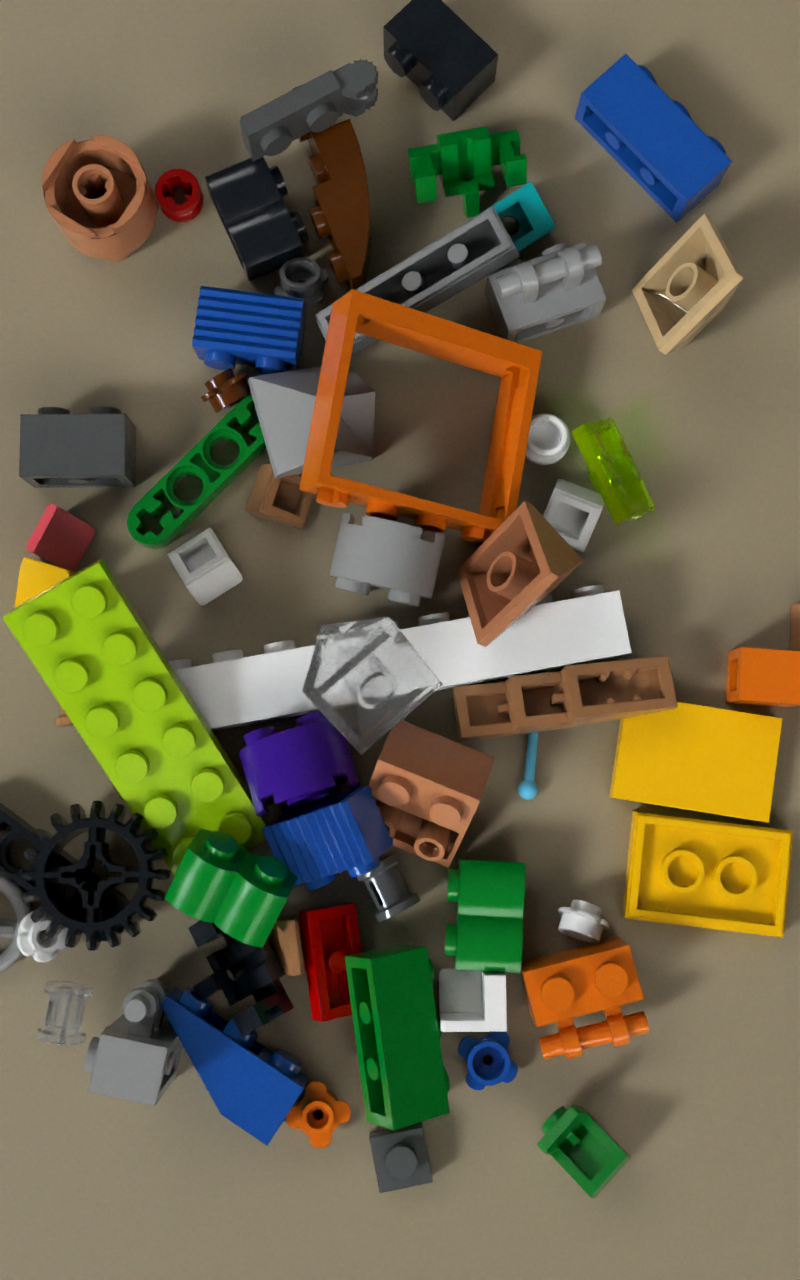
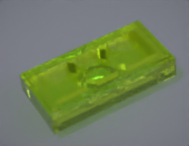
M612 418L583 423L571 431L589 469L590 481L600 492L615 525L643 517L655 510V505Z

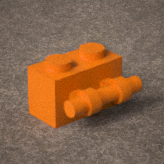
M619 936L599 941L598 944L591 943L522 961L520 976L533 1021L537 1027L556 1022L558 1033L538 1038L544 1060L565 1055L566 1060L583 1056L582 1050L607 1043H612L613 1047L630 1044V1037L650 1032L644 1011L623 1016L621 1011V1005L644 1000L630 945ZM603 1011L605 1021L579 1028L575 1027L574 1017Z

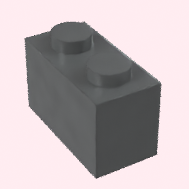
M99 406L90 408L89 414H70V411L64 408L42 407L38 409V414H20L19 477L32 487H135L136 427L126 414H121V410L113 407Z

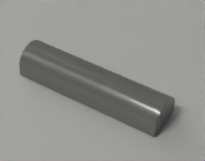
M492 206L356 290L426 313L520 257ZM332 304L313 315L325 340ZM355 332L351 357L378 342L379 339Z

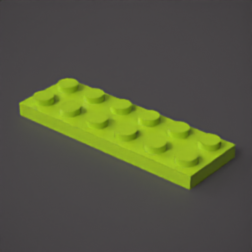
M103 558L8 611L2 617L133 815L139 813L143 816L142 823L140 824L143 830L147 831L154 828L159 833V836L152 843L156 849H167L168 856L163 860L174 876L188 846L200 829L227 833L245 850L265 840L261 828L270 823L267 816L258 817L256 815L248 786Z

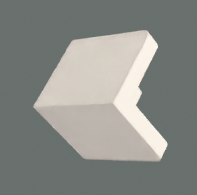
M454 967L441 968L439 970L440 1030L442 1032H507L505 972L455 970Z

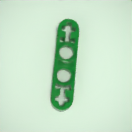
M251 393L245 396L133 506L128 514L127 526L129 533L139 544L149 549L164 548L170 544L266 449L260 423L256 424L248 432L250 438L255 441L250 446H247L242 435L233 429L236 424H240L242 430L245 431L253 423L254 419L251 411L255 408ZM226 439L237 443L240 452L235 462L226 466L213 462L211 453L216 443ZM184 476H197L203 483L201 495L190 502L178 499L175 493L178 481ZM166 495L173 506L183 513L176 518L169 510L159 521L164 528L163 531L157 536L151 531L143 536L141 533L145 530L146 526L141 520L147 514L154 518L158 517L167 508L159 501Z

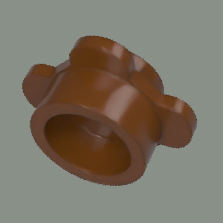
M231 368L221 372L204 383L209 392L203 395L201 399L203 402L209 401L216 413L251 393L244 381L247 377L246 372L244 371L235 376Z

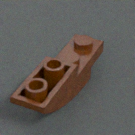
M348 119L332 125L322 132L314 133L311 131L298 138L300 143L308 140L314 154L308 157L311 171L317 185L312 187L315 207L308 209L312 224L319 239L327 236L334 252L328 254V259L338 284L347 281L350 290H356L365 284L368 273L371 249V219L366 169L359 142L352 123Z

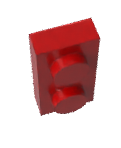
M344 902L299 911L312 1020L325 1022L352 1015L344 956L362 952L356 903Z

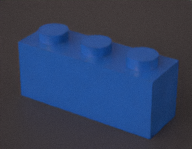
M627 54L623 55L581 93L575 119L676 223L720 185L732 163L727 157L722 144L714 137L707 136L691 120L686 107L676 100L672 101L658 87L652 73L646 67L637 65Z

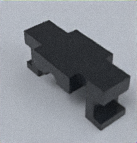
M199 920L188 928L197 947L224 937L227 946L206 957L213 974L193 986L198 999H206L222 990L230 1006L253 995L256 1001L255 1004L232 1017L242 1037L294 1008L279 979L286 974L268 938L262 948L245 944L230 937L211 922ZM227 970L233 974L234 980L228 976Z

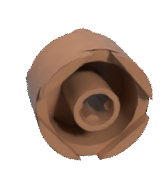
M91 135L93 139L76 143L75 139L63 143L49 157L42 173L44 199L50 215L66 240L79 252L93 258L107 259L112 262H121L127 259L150 236L155 226L158 212V203L137 155L125 143L107 135Z

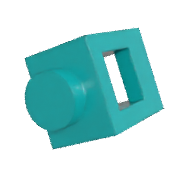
M531 181L492 205L500 220L503 217H511L515 220L517 230L510 238L518 252L557 228Z

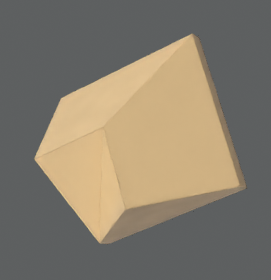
M704 213L631 290L658 351L667 355L686 346L723 310L744 277L712 218Z

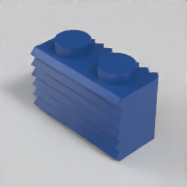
M201 286L192 346L198 358L204 360L205 365L218 370H227L229 368L233 370L235 369V364L250 365L255 367V371L263 375L285 372L286 370H299L307 315L304 299Z
M364 786L282 814L261 828L273 857L283 862L287 869L298 878L294 886L305 883L308 890H314L335 880L337 872L341 873L348 870L350 877H357L372 871L381 864L378 857L393 845V838L389 836V828L384 825V818L380 816V808L376 806V798L371 796L372 789L369 786Z

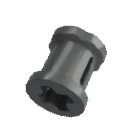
M396 853L379 860L381 864L372 871L357 876L358 881H364L378 909L375 914L378 922L403 912L421 900L418 893H411L397 866L399 858Z

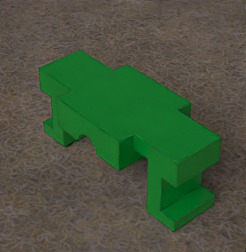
M484 126L437 135V144L408 149L409 171L412 184L415 183L417 204L437 200L436 176L439 175L445 197L462 195L466 218L480 214L479 191L495 189L492 166L500 165L507 187L527 184L526 154L520 155V136L517 129L489 134L488 127Z

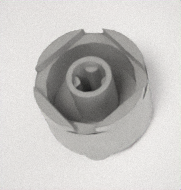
M351 513L342 514L329 576L337 578L335 588L369 596L371 586L389 590L387 598L389 601L420 607L422 597L432 599L446 536L436 532L434 541L429 542L423 540V528L366 515L362 516L360 525H354L355 518Z

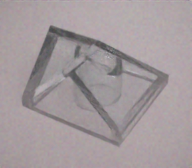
M389 617L321 625L302 691L362 755L440 688L443 683Z

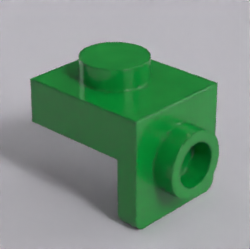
M575 1104L571 1105L568 1110L561 1106L549 1116L541 1128L545 1135L537 1144L545 1154L551 1155L591 1198H596L631 1158L624 1148L585 1108Z

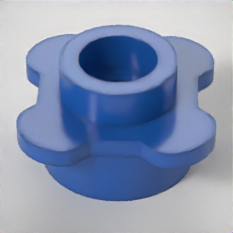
M490 1032L488 1036L477 1039L466 1036L460 1041L458 1053L466 1061L468 1072L465 1079L470 1088L482 1090L485 1086L497 1085L502 1081L509 1083L516 1077L518 1069L516 1063L510 1060L507 1049L510 1038L506 1032ZM487 1054L493 1057V1061L490 1064L483 1062V1057Z

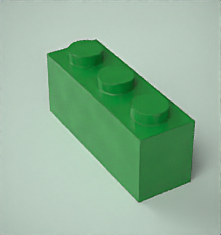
M397 944L344 956L366 1121L396 1130L450 1113L447 1095L450 1082L448 1073L443 1066L440 1045L442 1031L440 1030V1017L435 1009L432 987L434 968L428 957L427 946Z

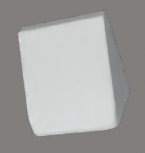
M559 478L556 481L543 517L572 548L584 552L604 507L605 497L602 494Z
M211 527L167 554L186 588L201 606L208 604L243 580L241 573Z

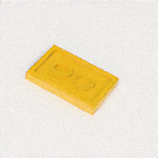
M677 702L678 707L674 710L620 719L610 798L769 823L783 718Z
M632 811L622 917L784 938L793 831Z

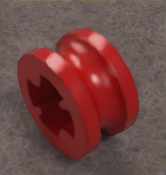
M171 169L164 172L158 178L155 185V196L162 213L168 219L175 222H187L194 219L201 212L203 194L197 178L191 172L184 169ZM178 187L184 188L186 192L185 203L175 204L172 198L174 197L173 189Z

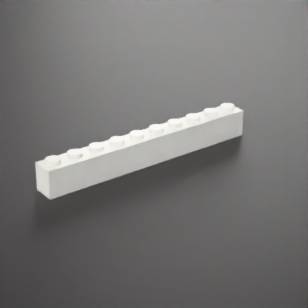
M592 585L573 590V599L553 602L552 594H548L487 647L477 644L470 617L450 620L449 613L444 612L418 618L419 626L400 630L398 622H386L368 626V635L347 639L346 631H336L315 636L316 645L296 648L294 640L266 644L264 645L265 654L244 657L243 650H230L213 654V663L192 666L191 659L168 662L211 730L217 731L306 715L318 711H328L450 689L456 686L500 680L509 676L528 675L561 669L569 665L589 664L622 658L632 653L620 591L604 593L603 585Z

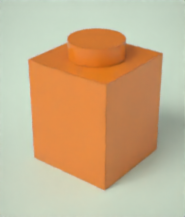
M740 647L729 651L725 703L774 707L799 706L800 651Z

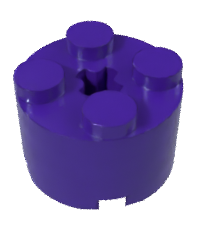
M318 711L304 715L296 720L298 727L278 733L276 728L271 726L260 728L244 735L246 747L240 750L239 755L258 817L270 816L267 807L270 805L280 804L282 812L288 813L340 795L337 786L349 782L351 791L360 786L343 724L340 721H330L328 711Z

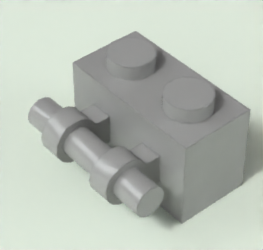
M586 242L571 247L568 243L556 244L544 250L538 258L523 263L520 259H515L488 275L485 296L500 337L516 343H522L599 317L607 298L595 267L602 265V257L598 246L595 244L587 247Z
M148 979L142 982L125 997L123 1002L124 1014L110 1026H106L100 1034V1038H92L84 1064V1071L92 1073L88 1092L156 1106L175 1080L182 1043L170 1022L163 1021L165 1013L160 1005L168 995V990L162 981Z

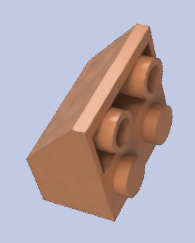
M395 718L368 784L372 789L371 796L376 798V806L380 808V816L384 818V825L389 828V836L393 838V846L449 868L481 801L495 757Z

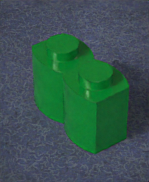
M200 829L188 846L165 899L184 914L201 921L214 923L230 937L245 944L263 948L298 878L277 858L250 854L229 834L221 831Z
M459 858L458 869H448L447 901L456 902L455 924H445L444 956H454L455 970L521 973L525 896L524 862Z

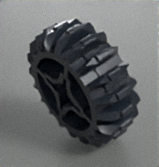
M93 801L90 818L86 817L85 810L80 804H73L70 807L73 823L68 824L61 814L55 813L50 817L51 824L57 830L54 836L43 829L35 831V838L45 844L42 852L37 849L27 848L23 853V856L28 860L38 862L36 870H22L19 873L20 880H36V889L24 892L21 897L23 902H33L40 899L43 904L30 915L33 922H40L50 915L54 918L45 932L49 938L56 937L64 927H67L69 929L65 937V946L75 947L79 943L82 933H86L87 949L94 951L99 949L101 932H105L109 945L116 947L121 944L120 926H123L129 935L136 937L141 933L140 925L134 919L137 914L148 921H153L157 917V913L154 909L147 906L146 902L148 898L156 901L166 900L165 896L167 893L160 889H154L152 886L154 879H169L171 871L166 869L154 870L153 861L166 858L168 851L166 848H157L149 851L147 845L152 843L159 836V833L156 829L152 828L139 836L137 831L141 827L142 815L136 813L126 824H123L125 806L118 803L115 804L109 818H105L104 803L102 801ZM106 830L119 834L131 845L137 856L139 866H119L113 862L109 855V844L106 843ZM89 831L88 842H85L84 852L80 860L70 866L55 867L57 858L63 848L73 838ZM97 859L102 861L99 868H108V872H122L123 874L122 877H108V880L99 881L97 891L89 888L92 882H84V878L70 877V874L73 872H84V870L93 869ZM54 883L71 884L79 890L82 896V908H86V919L75 916L64 907L56 894ZM122 883H138L136 893L125 909L114 917L103 921V907H107L108 894L112 888Z

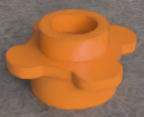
M315 1080L307 1084L305 1094L298 1105L292 1106L286 1116V1121L291 1128H299L307 1134L313 1147L325 1148L331 1143V1134L337 1126L349 1120L351 1109L348 1102L339 1100L331 1090L327 1089L324 1082ZM315 1110H322L324 1116L321 1119H316L313 1115Z

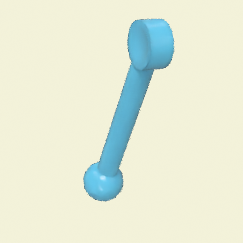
M539 732L528 733L524 780L518 786L519 795L526 800H531L538 794V785L534 781Z

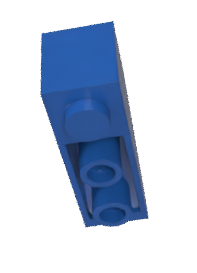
M175 987L160 1006L220 1114L268 1146L305 1087L308 1075L300 1071L303 1067L302 1063L292 1054L281 1048H276L272 1052L257 1042L258 1034L255 1031L242 1037L233 1018L227 1022L211 1011L213 1004L208 998L199 1000L194 989L186 988L183 992Z

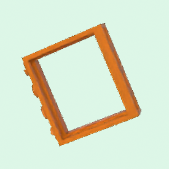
M354 289L350 290L332 304L299 490L317 494L316 502L326 506L346 508L348 503L366 507L365 514L368 516L397 520L399 515L415 519L414 526L423 528L425 531L445 532L446 528L461 531L460 538L465 541L483 544L517 509L542 351ZM355 332L501 378L479 513L330 475Z

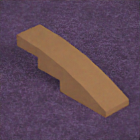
M668 656L569 665L558 672L509 676L506 682L456 686L452 690L459 742L577 727L674 710L678 707Z

